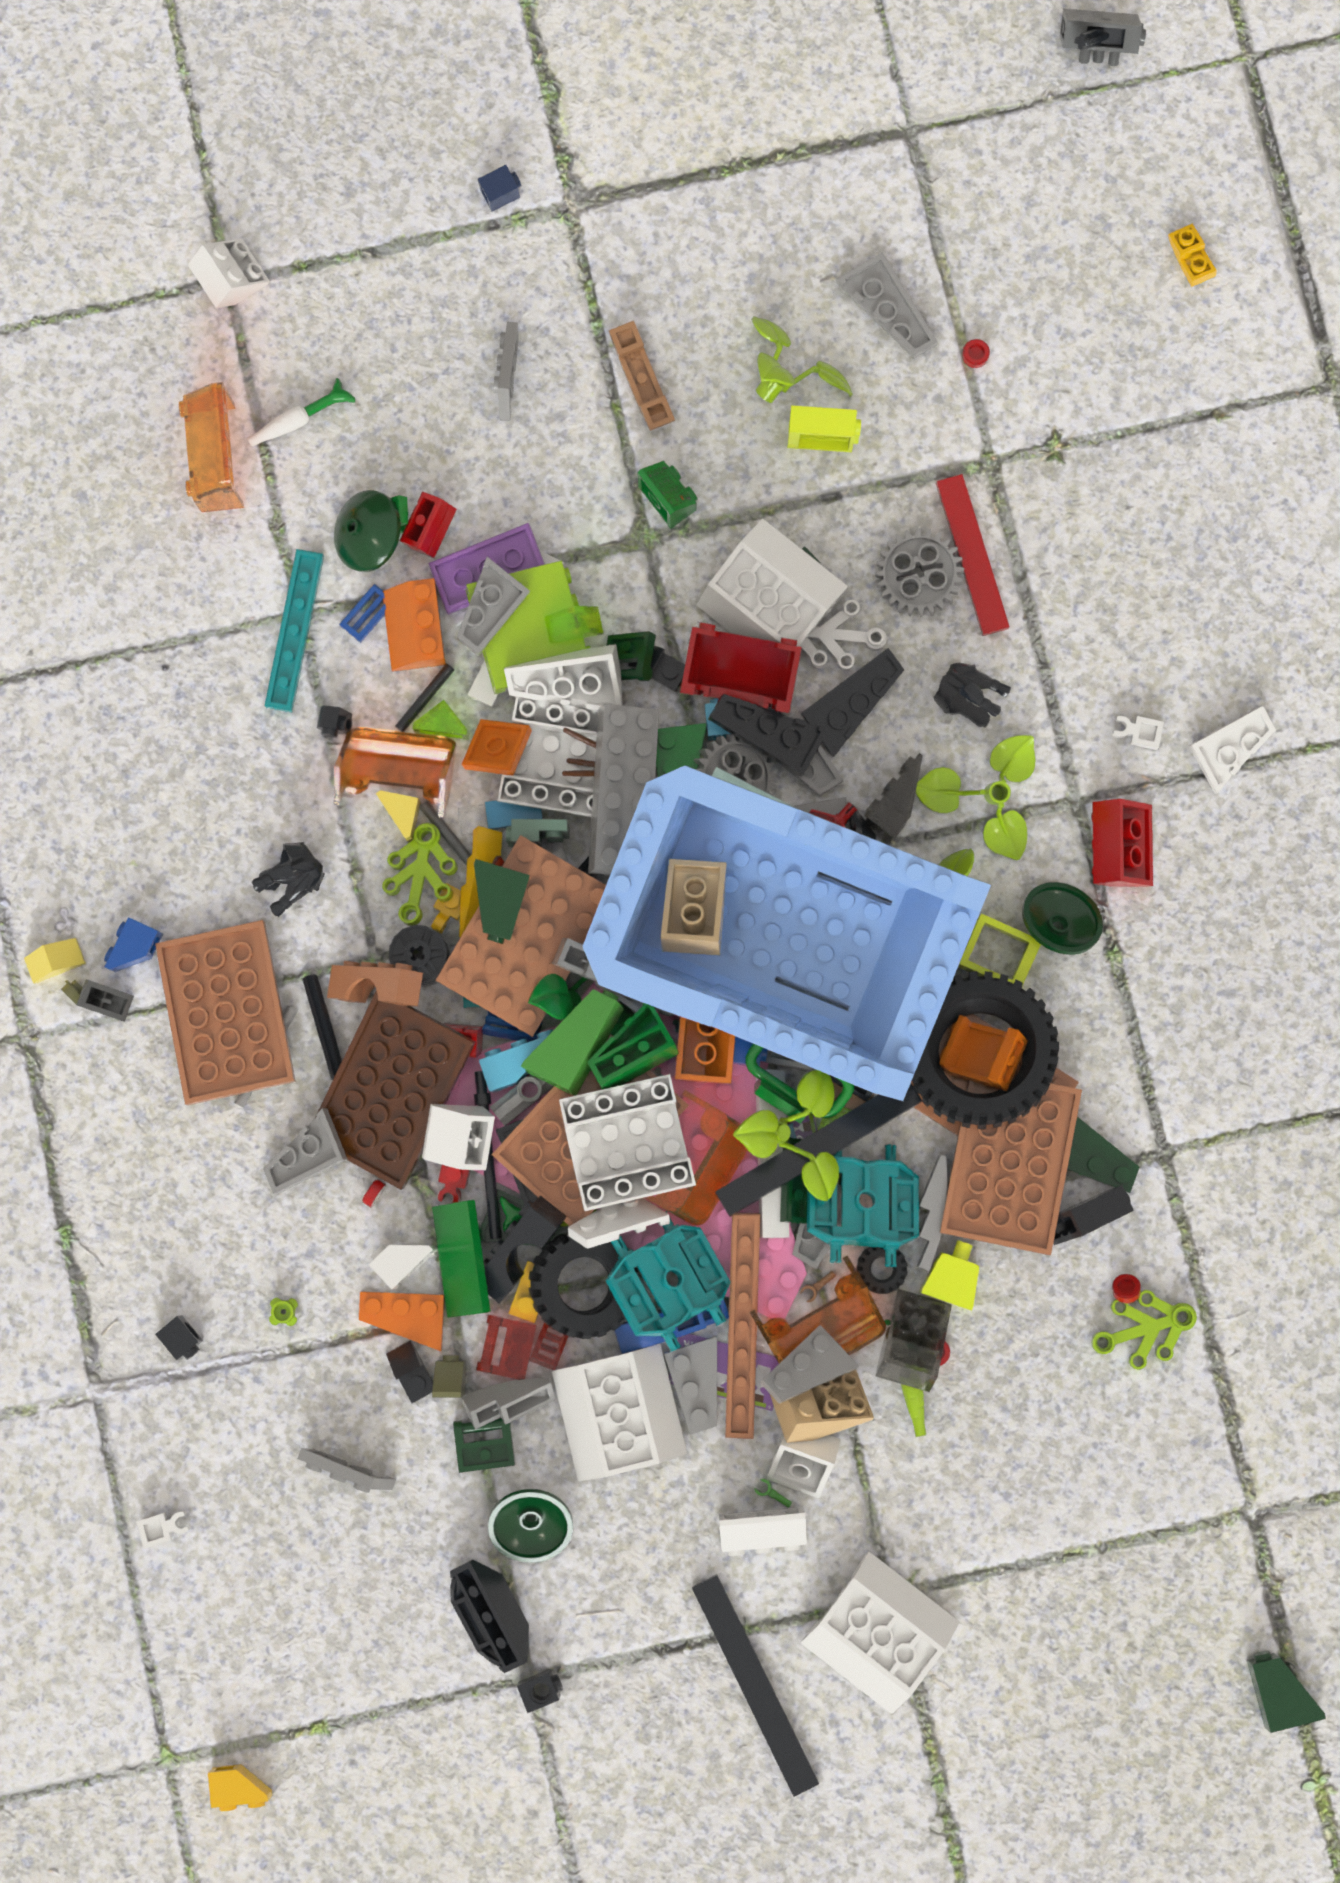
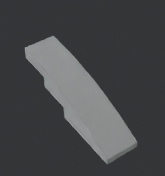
M942 1154L938 1155L919 1201V1207L927 1210L919 1230V1238L926 1240L927 1243L917 1267L926 1271H930L939 1245L940 1228L947 1197L946 1156Z

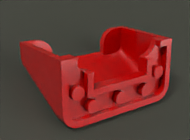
M702 622L699 623V627H692L680 693L690 695L703 694L704 697L718 699L721 695L726 694L756 704L762 708L771 707L775 711L791 712L802 647L797 646L798 640L781 637V642L716 631V625Z

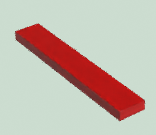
M963 474L936 481V487L955 547L958 548L957 555L962 557L960 565L964 568V578L982 636L1007 630L1010 626Z

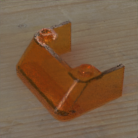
M223 382L210 383L183 395V401H179L181 418L184 417L190 478V480H186V492L188 497L193 498L201 512L244 508V502L234 488L228 410L235 409V403Z
M364 727L352 728L347 732L334 766V805L340 804L344 791L350 794H360L368 789L370 783L423 789V797L430 803L438 804V817L443 818L450 798L456 742L450 738Z
M684 1090L682 1093L683 1098L705 1110L700 1120V1126L707 1136L714 1139V1142L694 1175L696 1186L657 1194L656 1197L649 1196L644 1198L687 1223L699 1226L709 1219L719 1201L715 1192L729 1184L748 1150L733 1136V1133L741 1123Z
M848 1256L844 1257L843 1260L850 1274L838 1280L834 1288L837 1298L789 1325L784 1318H772L765 1324H762L756 1311L750 1312L779 1364L819 1325L828 1332L849 1356L879 1339L885 1333L886 1323L866 1284Z

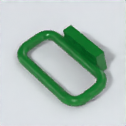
M753 1043L745 1056V1064L748 1071L758 1079L754 1084V1094L788 1116L803 1112L806 1108L800 1105L797 1091L757 1064L756 1059L763 1047ZM838 1079L842 1082L843 1089L833 1102L830 1111L822 1118L836 1116L852 1096L854 1091L853 1084ZM805 1117L796 1119L795 1121L801 1124Z

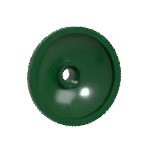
M366 490L352 496L342 507L335 523L334 544L339 558L350 569L359 572L374 571L383 566L394 553L400 537L401 522L398 509L392 499L384 493Z
M1060 882L1041 884L1030 891L1023 903L1022 917L1028 932L1039 944L1051 951L1066 955L1081 954L1090 950L1102 934L1103 920L1099 908L1086 893L1072 885Z
M523 1489L504 1496L495 1504L488 1519V1534L492 1544L504 1556L525 1563L542 1562L555 1557L566 1548L573 1534V1518L567 1505L554 1494L538 1489Z

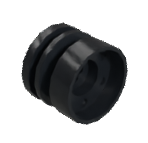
M412 925L402 929L394 936L389 946L390 964L412 965V971L423 973L421 987H428L438 983L435 980L451 955L448 944L435 930L423 925ZM424 949L422 952L425 956L424 959L413 961L415 959V956L412 954L413 951Z

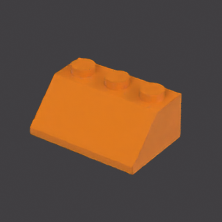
M435 579L407 581L384 590L385 599L383 598V603L386 605L385 620L392 672L444 666L446 661Z
M680 1016L677 1049L679 1054L677 1055L675 1072L676 1081L731 1084L735 1036L715 1027Z

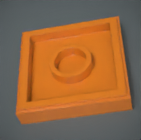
M480 719L463 759L462 766L466 770L513 776L532 732L530 726Z

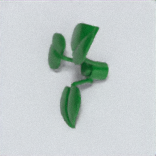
M548 974L536 984L528 1003L539 1007L556 1019H565L581 1002L580 995L575 991L587 978L582 977L568 989L566 981L561 976ZM622 1004L620 1005L624 1010L611 1032L612 1036L625 1025L624 1022L629 1017L632 1018L634 1015L632 1011Z

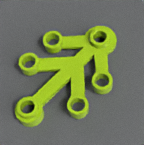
M431 823L419 825L414 831L413 840L399 851L390 853L387 858L388 864L394 870H400L405 866L406 858L418 851L417 859L394 877L385 879L382 883L384 892L389 896H395L400 892L401 885L413 877L409 900L399 908L398 912L400 920L407 926L417 925L422 920L423 913L419 905L425 877L434 888L435 896L440 901L447 902L453 896L452 889L442 882L428 862L431 851L440 862V869L445 875H454L458 870L455 860L448 857L439 845L441 839L440 831ZM427 834H432L430 840L424 841V837ZM396 857L401 858L398 864H393V860ZM447 863H453L451 869L445 870ZM395 883L393 890H387L389 884ZM442 889H448L445 896H440ZM412 912H416V917L412 920H409V914Z
M1142 1290L1140 1297L1137 1299L1138 1303L1143 1307L1152 1306L1167 1315L1155 1319L1129 1306L1128 1303H1123L1125 1308L1119 1313L1115 1309V1305L1119 1301L1115 1299L1111 1303V1311L1115 1315H1124L1140 1323V1325L1112 1334L1104 1331L1097 1332L1091 1339L1092 1348L1097 1353L1109 1354L1113 1351L1116 1344L1144 1336L1137 1351L1129 1357L1130 1366L1141 1370L1147 1364V1356L1159 1331L1171 1327L1164 1344L1158 1345L1155 1349V1355L1159 1360L1168 1361L1173 1357V1348L1181 1332L1190 1330L1196 1323L1197 1314L1191 1305L1177 1303L1173 1306L1155 1297L1152 1291ZM1145 1293L1151 1296V1301L1148 1304L1142 1302V1295ZM1181 1311L1185 1312L1187 1316L1184 1322H1179L1177 1319V1315ZM1101 1337L1107 1340V1345L1104 1348H1100L1097 1344L1098 1339ZM1163 1347H1167L1169 1350V1355L1165 1358L1160 1355V1350ZM1135 1356H1141L1143 1361L1140 1366L1134 1365L1133 1359Z

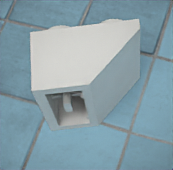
M242 238L203 244L188 264L216 308L236 305L270 282Z
M431 1104L422 1158L456 1169L486 1170L495 1116L483 1106Z

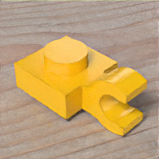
M448 883L446 884L453 891L452 898L447 902L437 899L433 906L434 909L439 911V914L435 917L431 927L440 934L445 930L450 918L457 921L460 919L461 890ZM443 889L440 896H445L448 889Z

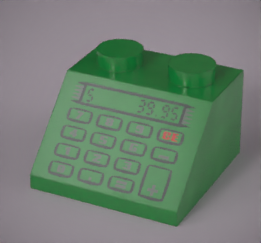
M661 461L642 468L637 472L639 489L670 529L697 510L696 500L698 498L689 486L685 488L679 481L681 476L673 465L669 467L665 461Z

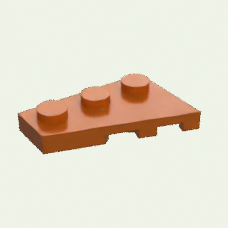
M361 1291L359 1320L442 1351L445 1297L438 1294Z

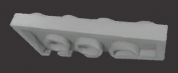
M883 252L836 278V283L913 359L937 346L938 341Z

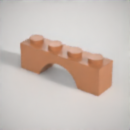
M344 961L343 966L332 965L327 998L345 1002L366 1003L369 994L376 987L378 1001L402 1006H418L423 973L412 971V965L401 963L393 965L378 962L377 966V964L370 962H361L360 964Z

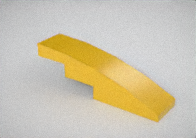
M477 826L473 830L472 855L467 858L466 884L461 887L460 938L479 907L474 869L475 859L500 866L502 832Z

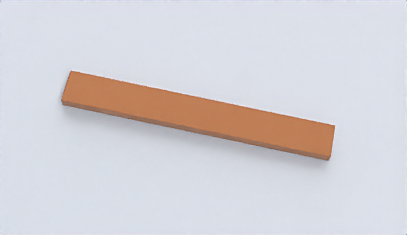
M738 1212L732 1216L725 1438L754 1439L761 1213Z

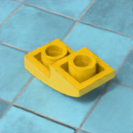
M1193 223L1168 234L1174 254L1191 287L1216 276L1217 270L1204 250L1205 243Z

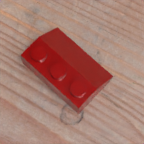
M1121 798L1092 802L1093 884L1110 887L1153 886L1152 805Z

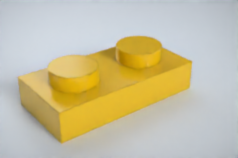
M527 1261L523 1271L524 1274L521 1277L508 1314L535 1323L539 1313L535 1311L532 1305L534 1302L532 1297L529 1296L528 1289L531 1287V1280L528 1279L529 1272L533 1270L534 1264L531 1261Z

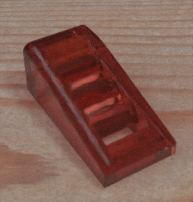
M544 1322L529 1361L548 1369L556 1370L569 1336L563 1334L562 1337L546 1332L548 1328H553ZM543 1339L559 1344L558 1349L542 1343ZM539 1349L555 1355L554 1359L539 1354Z

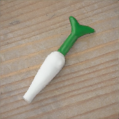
M336 378L333 388L328 395L305 407L297 405L288 409L258 432L247 437L250 446L253 447L266 440L301 428L308 422L310 416L334 403H355L356 399L349 392L342 389V382Z

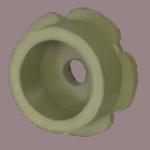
M66 980L67 984L61 990L77 1005L83 987L76 980L72 983Z

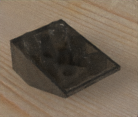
M921 753L915 759L910 756L900 768L898 780L893 777L881 793L883 798L880 801L875 799L864 814L867 824L876 836L888 845L894 841L911 817L923 757Z
M898 1289L875 1376L930 1392L938 1377L952 1304Z

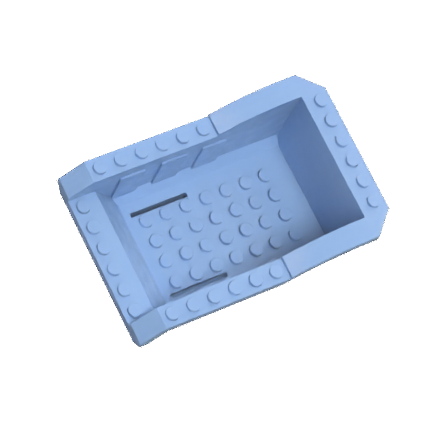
M683 766L646 782L582 947L600 986L675 1015L715 1027L872 1093L903 1101L991 885L808 812L762 796L691 767ZM669 859L726 862L720 955L662 951L661 929Z

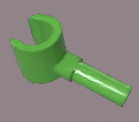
M760 1479L768 1485V1490L762 1493L757 1488H754L758 1495H768L787 1508L790 1507L792 1502L774 1490L769 1480Z

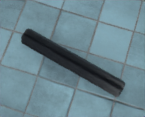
M311 974L305 976L302 980L329 1074L333 1080L342 1059L318 976Z

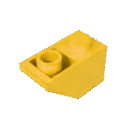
M242 1764L213 1767L208 1772L211 1808L219 1807L220 1811H231L236 1809L237 1805L248 1804V1808H258L265 1806V1802H268L273 1796L272 1789Z

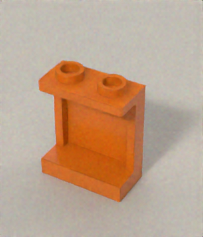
M959 1015L957 1022L951 1028L949 1041L940 1054L939 1065L949 1075L1007 1091L1028 1040L1019 1030L1008 1028L1006 1032L971 1022L966 1016Z

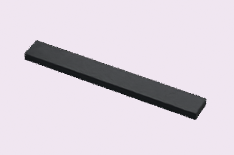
M911 1083L903 1101L878 1094L794 1144V1146L812 1153L814 1157L820 1152L835 1155L922 1103V1099ZM786 1149L717 1190L715 1194L729 1217L800 1176L802 1174V1167L807 1162H810V1160L799 1153Z
M716 1574L693 1586L692 1590L793 1797L819 1785V1781L718 1575Z

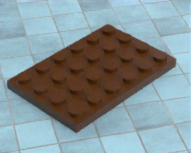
M376 990L318 1110L319 1112L322 1108L328 1109L347 1160L396 1188L404 1189L424 1148L430 1105L446 1104L476 1041L411 1006L378 1001Z

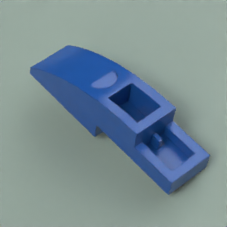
M723 1299L719 1307L725 1318L728 1319L729 1313ZM658 1310L657 1312L659 1316L663 1318L664 1315L662 1311ZM705 1310L675 1327L676 1330L673 1333L678 1338L707 1328L706 1326L715 1322L710 1312ZM628 1321L621 1323V1326L614 1331L622 1354L665 1342L661 1336H635Z

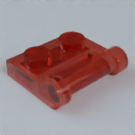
M488 1314L486 1320L488 1329L481 1361H477L476 1370L518 1380L525 1379L537 1325ZM499 1326L506 1327L507 1331L500 1363L497 1366L491 1363Z

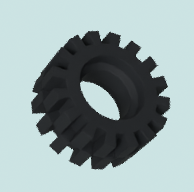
M868 1247L859 1256L856 1266L857 1276L862 1285L869 1291L877 1294H889L898 1290L905 1282L904 1280L908 1274V1264L903 1253L899 1249L896 1250L897 1266L893 1267L889 1278L879 1280L873 1276L871 1266L877 1258H885V1250L881 1247Z

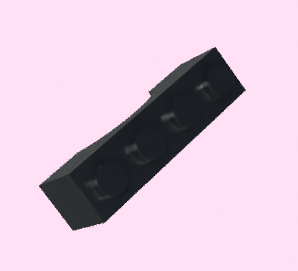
M541 1195L534 1203L528 1201L518 1213L522 1216L520 1221L514 1220L504 1232L508 1236L506 1240L500 1239L490 1251L494 1255L491 1260L488 1258L484 1260L488 1295L499 1304L511 1292L524 1274L517 1259L518 1246L533 1244L543 1247L567 1217Z

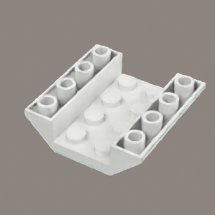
M762 518L742 539L707 585L697 606L732 634L781 642V637L798 640L797 646H801L826 612L836 604L849 586Z
M516 697L512 722L529 725L532 732L514 775L502 774L497 801L592 818L594 776H563L562 772L594 770V767L569 764L566 760L567 758L595 761L596 749L564 733L563 728H568L596 742L598 710L586 709L584 706L572 704L569 706L560 704L561 702L544 699L539 701Z
M670 1074L559 1099L584 1211L696 1186L676 1109V1097Z
M661 1344L580 1365L576 1364L552 1370L578 1481L608 1477L659 1464L687 1454Z
M868 1551L852 1572V1579L820 1621L817 1619L801 1641V1644L892 1714L914 1693L945 1651L960 1621Z

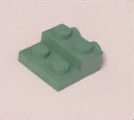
M511 819V827H506V843H508V847H514L520 835L542 847V838L547 839L548 843H563V839H570V827L567 819Z

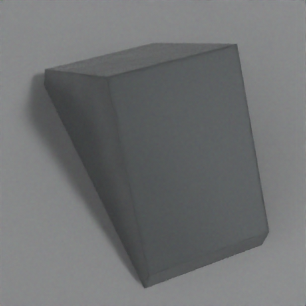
M86 979L77 1006L125 1022L134 996Z

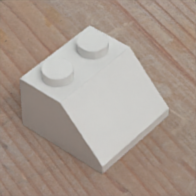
M381 1245L370 1256L373 1261L369 1266L391 1289H397L438 1248L435 1245Z
M782 1433L766 1479L819 1499L835 1464L841 1439L827 1435L813 1441L786 1443Z

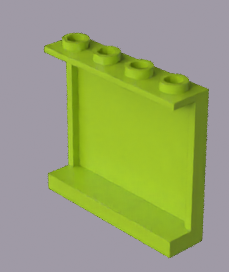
M562 560L509 573V575L530 590V594L482 651L494 694L505 692L508 688L504 672L505 667L591 648L590 645L585 646L583 638L586 635L585 625L582 619L578 620L576 610L579 609L576 594H571L568 584L572 583L568 567H563ZM477 582L466 584L465 591L469 604Z

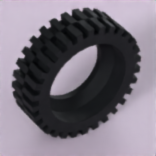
M977 971L969 972L968 978H962V974L954 976L912 1078L913 1087L922 1096V1102L927 1107L931 1105L934 1108L933 1113L939 1117L942 1114L947 1116V1121L953 1124L955 1121L962 1122V1127L970 1128V1124L978 1125V1129H986V1125L993 1124V1128L1001 1127L1003 1122L1008 1121L1009 1124L1015 1122L1020 1115L1024 1117L1033 1106L1036 1107L1040 1103L1042 1096L1047 1093L1059 1058L1058 1031L1056 1026L1053 1027L1054 1018L1051 1012L1046 1013V1004L1042 999L1037 1001L1034 998L1036 992L1031 988L1027 991L1022 989L1023 983L1017 979L1014 984L1008 982V976L1004 974L1000 975V979L993 978V972L985 971L984 977H977ZM981 1013L996 1016L1007 1022L1013 1029L1019 1030L1028 1040L1023 1052L1020 1070L1011 1081L1007 1091L1000 1089L987 1094L971 1093L957 1087L945 1075L942 1067L939 1065V1045L945 1031L958 1020L959 1015L967 1016Z

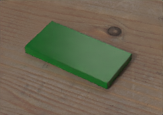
M475 1200L432 1207L447 1318L490 1312Z

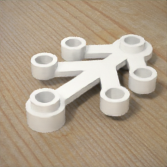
M848 600L841 611L821 627H815L800 647L810 657L811 664L815 668L824 667L827 662L826 653L822 650H817L808 639L817 638L838 661L839 668L843 671H848L854 666V657L850 653H845L835 640L865 643L869 650L879 651L886 644V633L876 627L869 629L868 632L836 629L846 620L856 617L859 613V603L855 600ZM848 605H854L856 607V611L854 613H850L847 611L846 607ZM832 608L829 609L825 615L829 614ZM878 634L880 635L881 640L879 642H873L871 640V635ZM816 655L823 656L824 661L822 663H816L814 661V657ZM843 658H849L851 660V664L849 666L842 665L841 660Z

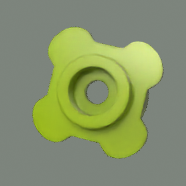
M280 1298L272 1299L270 1302L272 1307L271 1316L269 1317L270 1323L272 1325H278L279 1323H285L288 1326L295 1325L297 1322L295 1309L298 1307V1302L293 1298L288 1301L281 1300ZM285 1309L286 1314L283 1315L281 1313V1310Z

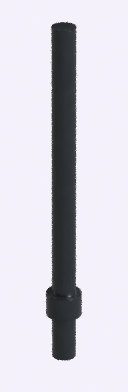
M483 1071L475 1072V1106H483L489 1111L491 1094L487 1092V1083ZM491 1137L487 1167L484 1170L490 1239L501 1238L494 1157L491 1155L493 1153Z

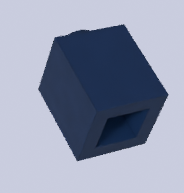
M507 165L478 178L479 189L491 212L520 198L519 187L522 186L515 171L510 173Z

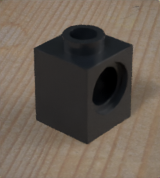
M183 1315L176 1316L155 1334L176 1360L184 1357L186 1360H189L200 1350L198 1345L203 1341Z
M551 1669L523 1679L517 1685L527 1714L559 1701L560 1691L563 1690L558 1674L553 1675ZM538 1683L546 1684L549 1688V1694L538 1696L534 1691V1686Z

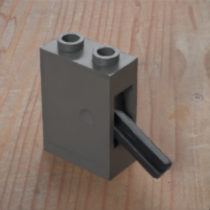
M1063 8L1059 36L1063 48L1080 50L1079 62L1081 64L1089 63L1091 50H1094V63H1102L1104 53L1107 51L1109 52L1108 64L1110 66L1119 65L1120 53L1138 54L1139 46H1144L1146 29H1143L1144 24L1141 23L1138 14Z

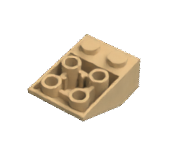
M857 1370L845 1373L780 1404L770 1394L786 1443L813 1441L871 1421L874 1418Z

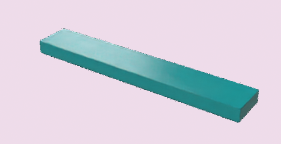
M296 549L264 705L265 708L293 712L324 560L322 553Z

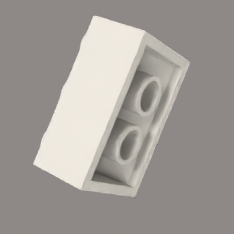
M803 1507L719 1514L722 1552L728 1551V1556L744 1555L745 1550L756 1549V1553L773 1552V1547L783 1546L784 1551L800 1550L801 1545L807 1544L806 1518Z

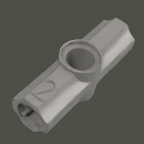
M529 1075L490 1106V1108L503 1125L506 1126L533 1103L538 1102L554 1086ZM528 1083H533L538 1087L537 1094L532 1098H527L522 1094L523 1087Z

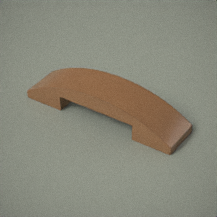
M634 320L609 330L618 359L649 430L652 431L674 422L675 418L665 395L662 393Z

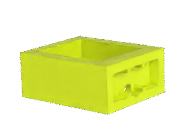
M791 405L787 448L852 453L853 444L859 443L861 432V419H856L857 410Z
M981 913L958 967L968 972L977 971V976L984 977L985 971L993 972L969 961V957L985 925L1026 943L1012 978H1008V982L1013 984L1016 979L1024 984L1041 944L1031 935ZM993 972L992 977L1000 979V974Z

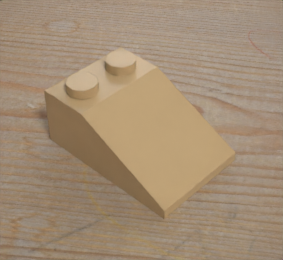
M669 859L661 929L663 952L720 955L726 862Z

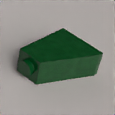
M475 859L474 869L482 929L484 933L488 934L487 940L503 944L504 939L511 940L530 875Z
M1261 1651L1253 1654L1254 1658L1247 1660L1263 1724L1270 1733L1326 1719L1323 1710L1279 1656L1274 1653L1271 1654L1270 1651Z

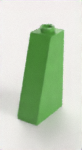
M593 989L523 1061L521 1067L530 1075L573 1096H577L591 1070L587 1062L606 1043L624 1010L618 1002L619 997L607 990L600 993Z

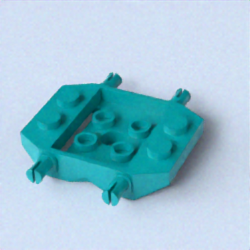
M885 1145V1160L864 1161L857 1158L842 1156V1151L833 1155L838 1163L839 1173H842L841 1227L837 1226V1185L828 1201L818 1200L807 1190V1232L829 1244L830 1263H841V1246L853 1245L884 1248L885 1267H896V1250L900 1246L919 1237V1176L902 1161H896V1145ZM866 1194L870 1196L873 1202L872 1207H863L859 1201L860 1195Z
M669 1216L670 1224L662 1226L665 1235L634 1252L633 1250H628L621 1236L619 1239L611 1241L619 1256V1260L605 1281L635 1336H661L668 1345L670 1352H673L682 1347L673 1333L676 1330L675 1327L695 1315L707 1310V1312H710L716 1326L727 1321L719 1305L722 1304L721 1301L724 1299L731 1282L702 1229L694 1226L674 1225ZM636 1266L642 1274L643 1280L646 1282L651 1293L653 1294L657 1305L660 1307L664 1315L663 1318L659 1316L643 1284L641 1283L638 1275L636 1274L634 1270ZM668 1272H673L678 1277L676 1287L668 1284L666 1280Z

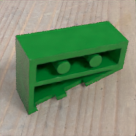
M707 723L658 729L656 754L658 777L683 766L693 769L699 768L694 759L701 758L700 749L703 748Z
M642 1003L643 1006L632 1018L629 1017L624 1022L625 1025L614 1037L611 1036L587 1062L602 1090L624 1085L679 1054L673 1039L654 1006Z

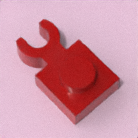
M442 1165L438 1182L446 1185L439 1192L438 1201L442 1202L446 1193H450L454 1198L453 1203L459 1202L461 1199L459 1188L465 1189L467 1187L471 1170L456 1169Z

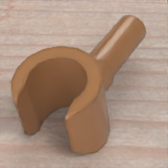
M831 1271L813 1285H804L800 1294L805 1289H811L814 1292V1296L806 1302L814 1301L818 1291L835 1278L836 1275Z

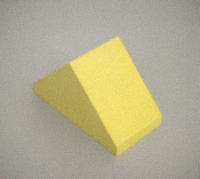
M378 791L376 795L409 843L413 840L419 807L421 805L419 798Z
M77 938L42 945L24 958L33 984L86 964Z

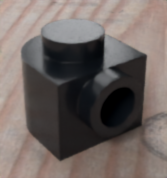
M320 707L317 729L322 730L321 735L337 738L338 734H349L352 728V713L341 707Z

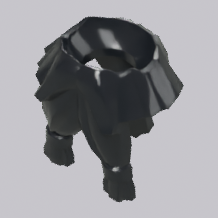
M954 663L950 665L946 675L942 676L939 689L934 696V701L944 713L950 715L960 714L971 720L978 727L985 728L990 721V715L994 717L999 715L1001 706L984 698L981 689H990L1001 696L1007 697L1011 687L977 670L975 664Z
M304 842L283 844L280 862L272 868L260 872L259 877L253 879L252 884L254 890L258 893L264 889L275 891L280 884H288L285 895L279 901L269 906L272 913L279 917L293 903L307 893H312L313 890L318 891L325 873H323V865L312 855Z

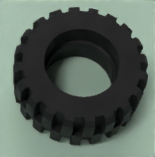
M568 1233L560 1234L554 1237V1240L550 1243H546L541 1248L542 1252L539 1256L535 1257L533 1261L534 1267L529 1272L528 1278L531 1280V1287L528 1288L529 1296L532 1297L534 1302L532 1305L541 1316V1319L559 1333L581 1339L602 1337L607 1335L608 1331H615L621 1326L620 1322L626 1318L610 1288H608L607 1295L599 1306L586 1311H579L569 1307L562 1300L558 1291V1279L562 1269L570 1261L577 1258L588 1257L598 1261L609 1275L619 1260V1256L612 1243L608 1242L587 1249L569 1237Z

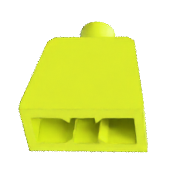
M957 1240L952 1256L940 1252L919 1292L972 1311L979 1274V1265L968 1262L973 1245Z

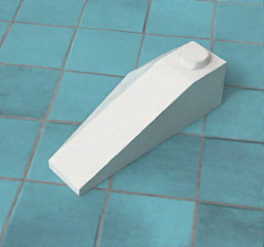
M616 644L583 649L504 668L510 696L539 701L544 699L561 702L560 704L584 706L586 709L599 710L604 704L623 705L621 669Z

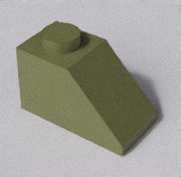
M443 1355V1360L435 1362L432 1398H461L466 1394V1360H459V1355Z

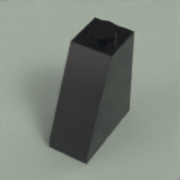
M1123 1186L1109 1189L1059 1212L1053 1244L1057 1245L1084 1236L1134 1211L1130 1197L1125 1192Z

